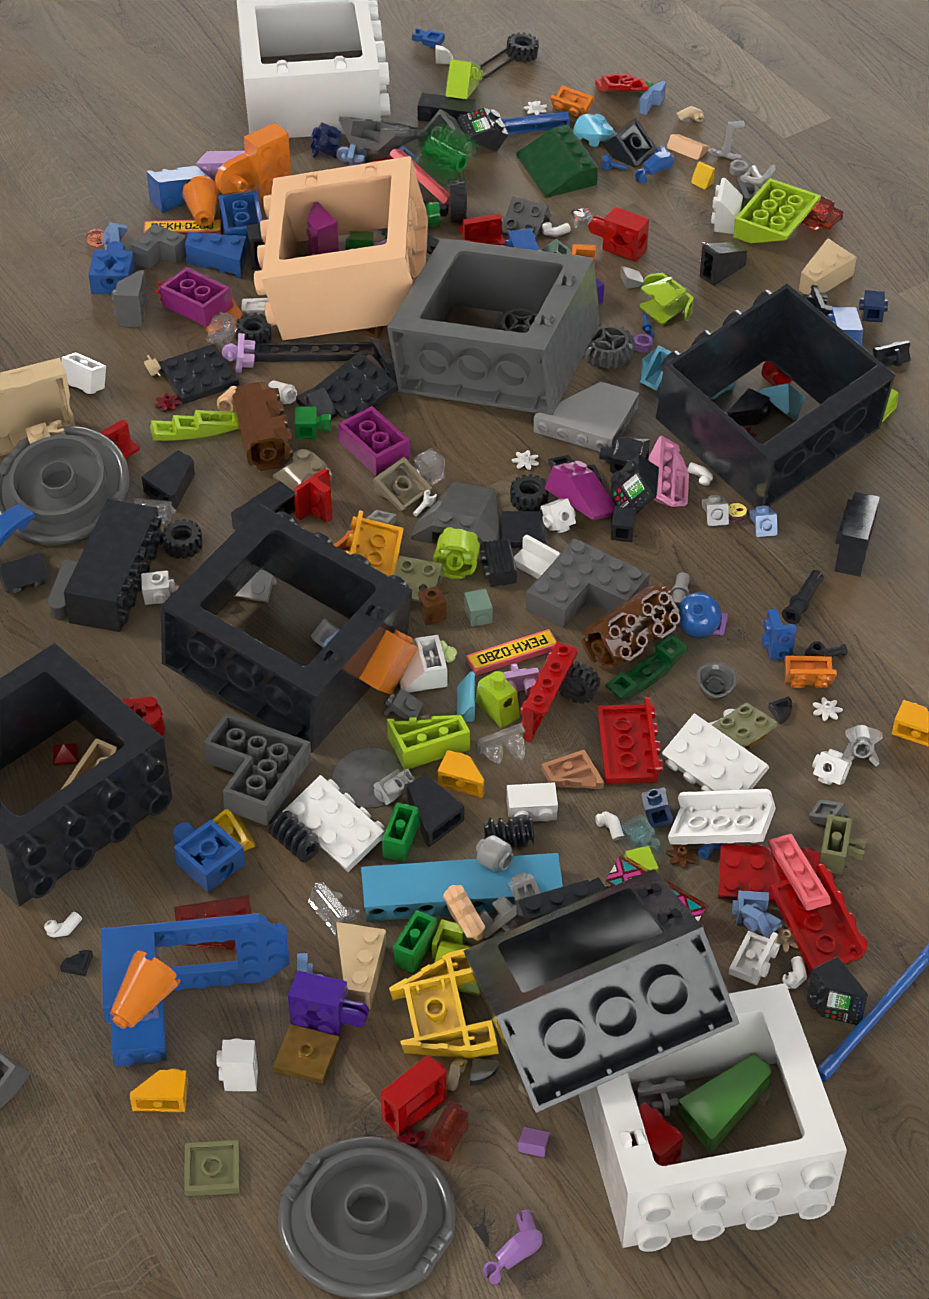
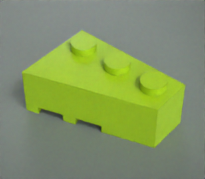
M450 59L446 97L467 99L479 85V81L482 80L483 70H481V66L473 62Z
M462 715L431 716L432 720H417V717L409 718V721H394V718L387 719V737L403 769H411L443 759L447 750L460 753L470 750V730Z

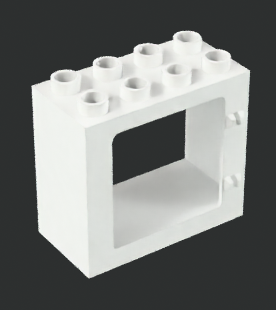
M237 0L249 134L272 123H277L287 131L289 138L345 134L339 122V117H354L365 121L366 119H371L372 121L380 122L381 116L390 115V100L386 90V85H389V68L385 57L384 41H382L381 22L378 20L377 0ZM362 50V56L357 58L336 56L334 59L288 63L285 60H279L274 64H262L260 58Z
M786 983L730 993L729 997L739 1020V1025L578 1094L622 1248L638 1245L642 1251H656L667 1246L671 1238L692 1234L695 1240L706 1241L721 1235L725 1227L746 1224V1227L750 1230H760L773 1225L780 1216L799 1213V1216L803 1219H815L828 1213L831 1206H834L847 1149ZM754 1053L769 1065L777 1063L803 1138L668 1166H660L654 1161L633 1093L634 1090H637L639 1082L649 1081L652 1082V1085L662 1084V1080L666 1077L674 1076L677 1081H686L722 1074ZM630 1134H634L637 1146L632 1147Z

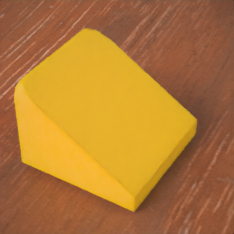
M699 161L691 183L706 190L714 183L715 168Z

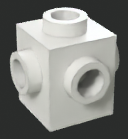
M568 498L558 499L541 506L544 515L543 522L549 531L557 530V533H562L569 530L570 525L576 523L575 511L570 505Z
M168 571L141 574L145 605L164 603L172 595L171 593L175 592L174 579L169 578Z
M829 749V752L824 751L820 755H816L812 765L815 768L813 774L819 776L818 781L832 785V782L841 785L846 780L852 761L842 758L843 753Z

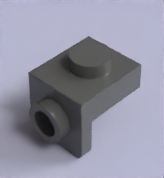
M401 688L395 694L390 693L384 702L386 708L383 714L387 716L393 711L404 720L409 721V718L417 717L423 703Z

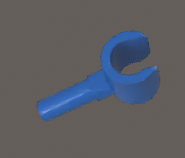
M609 155L602 157L604 162H601L604 170H609L612 167L627 170V165L612 162Z

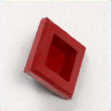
M77 743L53 745L54 766L78 763Z

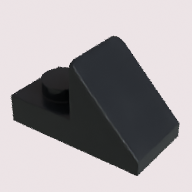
M324 387L318 390L311 388L296 396V403L301 407H316L317 417L323 414H330L332 419L337 416V412Z

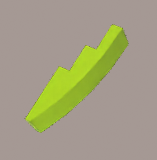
M195 410L194 416L173 415L172 421L151 420L150 424L153 441L197 439L239 429L235 413L225 411Z

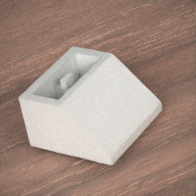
M722 178L721 184L716 186L711 224H714V232L734 234V222L742 210L743 196L726 178Z
M439 636L415 638L413 644L417 645L418 649L399 681L401 688L410 693L447 687V665Z

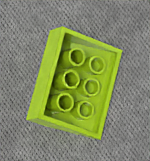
M769 178L735 218L733 237L748 243L787 240L818 203L821 195Z

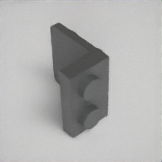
M512 196L502 223V232L508 234V231L531 228L535 239H537L543 221H550L552 213L548 205Z

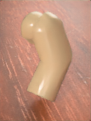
M689 106L676 113L679 121L688 117L696 122L704 120L703 112L693 106Z

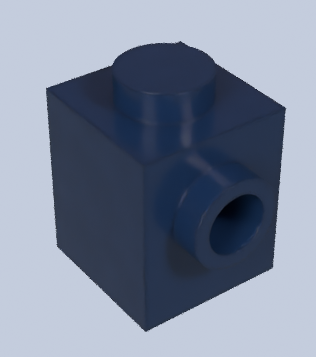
M865 290L864 298H860L859 310H862V321H883L884 312L888 310V300H885L884 291Z
M665 787L641 793L651 829L674 823Z

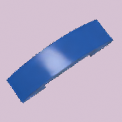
M20 503L0 515V547L16 529L22 532L35 517L34 513Z

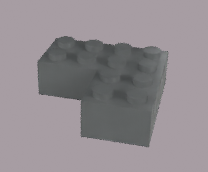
M574 538L527 591L526 610L565 628L587 601L611 612L649 586L650 574Z
M226 712L204 742L205 763L235 773L223 790L224 810H231L234 814L268 825L311 762L310 742Z

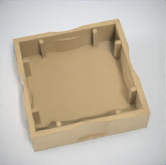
M60 358L0 373V456L9 454L20 440L27 438L25 428L44 422L46 426H49L56 420H60L62 426H75L73 413L69 405L70 393L67 375Z

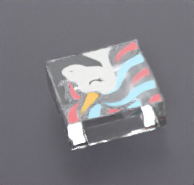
M588 207L570 210V217L574 227L589 225L593 219Z

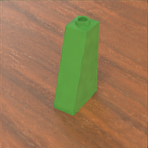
M754 1053L678 1100V1115L709 1153L715 1150L754 1105L759 1095L763 1094L770 1086L772 1071L769 1064L765 1060H761Z

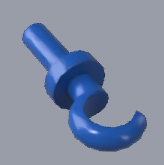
M644 314L642 316L644 322L642 330L650 334L653 339L655 334L651 330L652 325L648 322V316Z

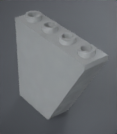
M599 382L559 402L553 415L540 412L535 414L534 432L599 452L601 447L613 448L615 439L622 437L638 409L639 393Z

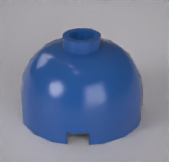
M691 593L683 598L678 606L680 609L679 627L691 637H708L721 624L722 612L720 605L714 597L707 593Z

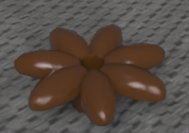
M672 844L674 850H667L665 852L666 855L672 857L670 864H675L679 861L681 868H685L686 861L692 864L696 862L692 856L697 853V850H688L689 844L682 846Z

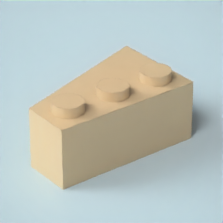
M828 238L802 270L799 291L809 295L811 286L817 285L819 291L825 293L854 275L856 256Z
M336 922L342 981H347L348 1000L364 1003L371 1010L386 951V930Z

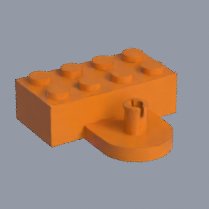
M272 123L244 136L245 153L226 161L219 168L215 177V185L222 194L241 193L247 189L248 192L257 191L259 206L263 210L264 196L272 194L273 178L291 176L289 133L277 123Z

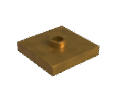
M290 1024L273 1065V1072L323 1085L340 1042L339 1036Z

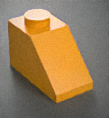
M903 700L894 720L892 734L929 747V711L927 708Z
M447 750L438 769V784L444 788L483 798L484 779L471 757L460 752Z
M175 1068L159 1070L130 1092L132 1111L185 1112L189 1085L186 1070Z

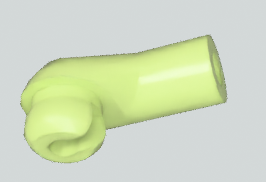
M440 641L445 661L453 662L457 655V650L454 647L448 646L445 641Z

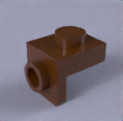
M436 586L419 591L418 598L422 603V620L425 625L445 620L447 601L439 587Z

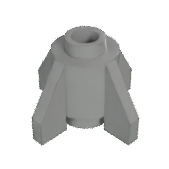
M864 725L847 729L845 734L849 739V744L842 758L852 761L855 759V756L859 758L868 757L875 766L879 765V758L874 750V744L883 739L882 733L877 729Z

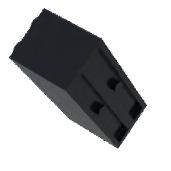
M107 499L63 592L69 623L120 632L123 625L128 622L129 611L131 608H134L136 595L142 590L141 574L150 572V564L152 560L156 559L157 548L163 543L160 528L162 518L159 517L158 507Z

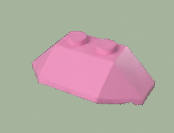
M661 435L647 459L659 467L657 496L654 500L671 507L686 506L688 504L689 472L684 459L679 453V446Z

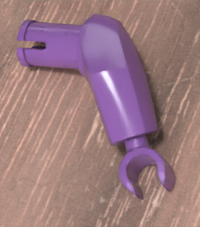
M522 1210L523 1219L519 1212L516 1214L520 1232L514 1235L495 1254L499 1259L497 1262L491 1261L484 1265V1275L487 1277L491 1274L489 1277L491 1284H497L501 1280L500 1270L504 1266L509 1270L521 1260L534 1254L541 1247L543 1236L536 1229L532 1211Z

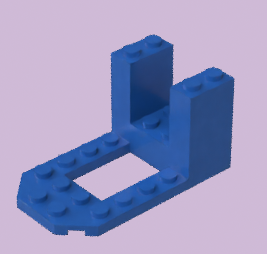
M256 913L101 929L103 1012L105 1022L111 1023V1046L114 1066H131L139 1063L155 1064L159 1061H167L164 999L133 1028L127 1026L125 1029H122L112 1022L113 1016L110 1014V1011L133 955L137 951L147 953L144 958L152 960L154 957L160 960L158 947H173L174 945L184 944L197 945L204 942L235 940L238 961L169 967L177 974L175 979L181 980L178 987L173 991L189 988L203 989L219 985L230 986L239 983L253 984L268 980L290 964L286 926L279 922L274 925L267 921L266 916Z

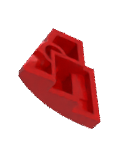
M614 73L604 75L600 79H595L596 88L602 92L648 91V86L642 78L638 79L629 73Z

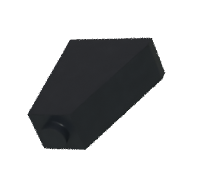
M734 241L704 244L702 246L700 277L713 286L746 266L748 250Z
M177 450L141 476L143 491L170 510L175 511L195 476L192 457Z
M425 773L419 778H415V781L407 786L408 803L419 810V829L428 847L432 846L464 821V805Z

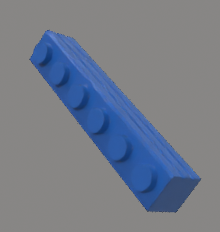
M568 112L501 119L508 135L550 130L565 125L570 126Z

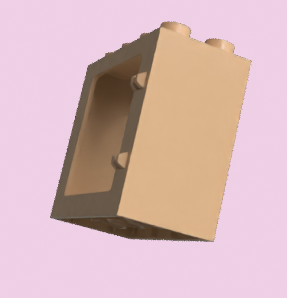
M411 156L273 178L272 194L264 196L263 200L268 220H262L260 223L261 235L265 245L257 247L258 261L262 270L254 272L257 294L259 296L267 295L269 302L265 303V314L268 324L278 326L283 341L389 325L426 264L428 216ZM314 202H318L338 222V235L350 234V231H370L388 228L387 243L384 245L295 258L297 242L308 240L306 233L307 218Z

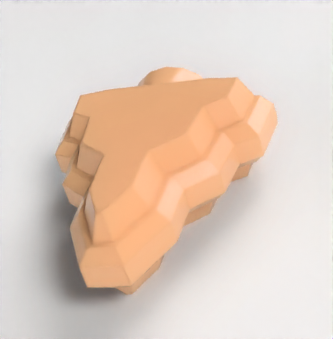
M462 885L450 886L443 894V899L451 916L461 927L467 938H474L479 941L483 938V932L486 928Z

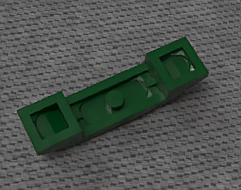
M670 634L655 646V652L627 674L619 673L606 683L605 687L621 700L633 697L663 677L684 655L688 646L673 634Z

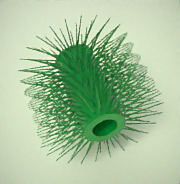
M435 129L436 137L433 136V131L432 137L425 140V145L415 146L424 147V149H420V151H424L420 156L424 155V160H428L426 166L425 164L423 165L424 168L426 167L428 171L433 169L434 173L432 175L439 174L438 178L440 179L441 177L442 180L449 178L451 172L455 180V173L457 175L458 172L459 179L461 180V171L464 175L463 170H466L467 164L474 163L468 162V160L472 159H468L470 157L468 155H472V153H466L471 148L463 150L466 143L469 144L470 141L465 142L464 138L459 139L458 135L453 136L452 132L447 133L446 129Z

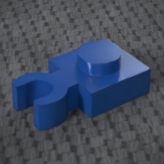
M416 28V34L412 33V40L415 42L422 41V45L436 48V45L440 46L445 40V33L430 29L425 32L423 29Z

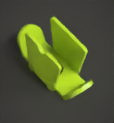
M664 273L650 274L644 278V286L641 287V290L649 297H654V299L641 303L640 308L661 325L666 324L683 310H685L684 320H689L693 312L694 297L685 288Z

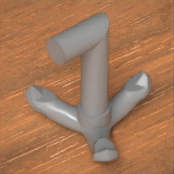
M744 121L728 122L722 150L718 151L714 148H709V153L713 156L725 157L730 160L741 159L742 155L731 153V145L733 143L734 129L744 128Z
M753 165L740 178L743 182L757 185L760 189L775 172L776 168L775 165H770L767 172L762 176L757 167Z

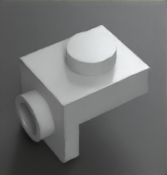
M719 495L708 496V499H702V508L706 512L708 526L729 524L728 503L724 498H721Z

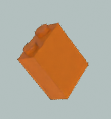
M386 630L359 679L379 691L388 694L393 693L418 649V646L413 644L414 639L398 630H395L394 633Z

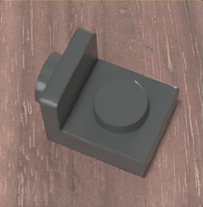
M820 799L808 815L811 823L824 825L827 823L828 815L850 818L844 803Z

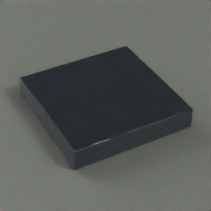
M502 511V539L506 540L508 538L511 547H523V537L528 535L546 545V526L543 522V512Z

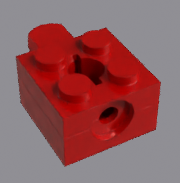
M615 206L605 218L596 215L588 225L590 233L603 237L602 250L637 262L647 250L649 218Z
M644 1102L638 1109L654 1161L660 1166L679 1164L683 1143L682 1134L675 1126H670L657 1109L651 1108ZM630 1134L632 1147L637 1146L634 1134Z

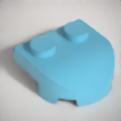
M600 114L581 115L573 128V133L579 140L584 138L589 141V145L598 147L600 141H605L615 132L613 127L605 120V117Z

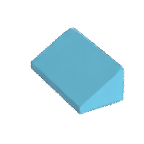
M470 672L457 686V715H462L465 722H474L475 720L474 672Z

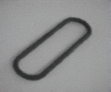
M506 48L479 66L483 67L484 65H486L487 63H489L490 61L506 51ZM508 59L507 61H505L504 63H502L501 65H499L498 67L484 75L482 78L488 77L489 75H491L492 73H494L495 71H497L498 69L512 61V59Z

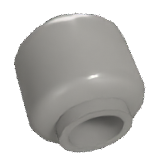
M494 835L481 839L476 846L478 863L493 872L504 871L512 863L514 855L511 845Z

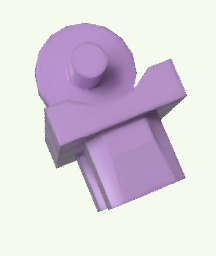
M238 333L237 346L230 343L222 349V355L225 359L229 361L236 359L235 373H241L242 367L253 368L255 341L244 340L245 334Z
M516 663L511 664V671L504 672L505 679L516 689L517 693L518 691L525 690L528 696L539 674L537 667L518 669Z

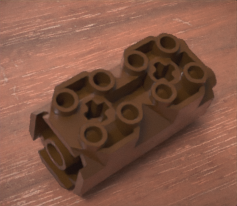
M266 382L239 385L232 395L233 409L247 462L251 466L254 464L260 471L277 469L282 465L281 461L284 458L287 460L289 457H293L292 446L289 445V442H292L290 429L286 430L288 428L286 415L281 416V414H284L282 401L278 402L280 400L279 389L270 388Z
M647 586L584 629L582 635H585V638L582 639V645L591 661L594 663L599 661L602 664L599 666L602 670L613 669L622 662L631 661L643 652L644 647L655 639H662L676 629V625L680 622V609L676 606L671 591L666 586Z

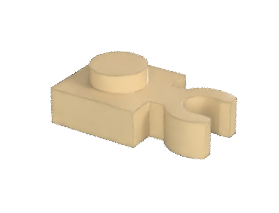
M60 420L52 422L49 426H46L44 422L25 428L30 444L45 437L65 435L64 429L61 428Z

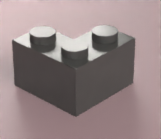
M153 224L132 244L135 264L151 269L160 259L177 265L186 257V236Z

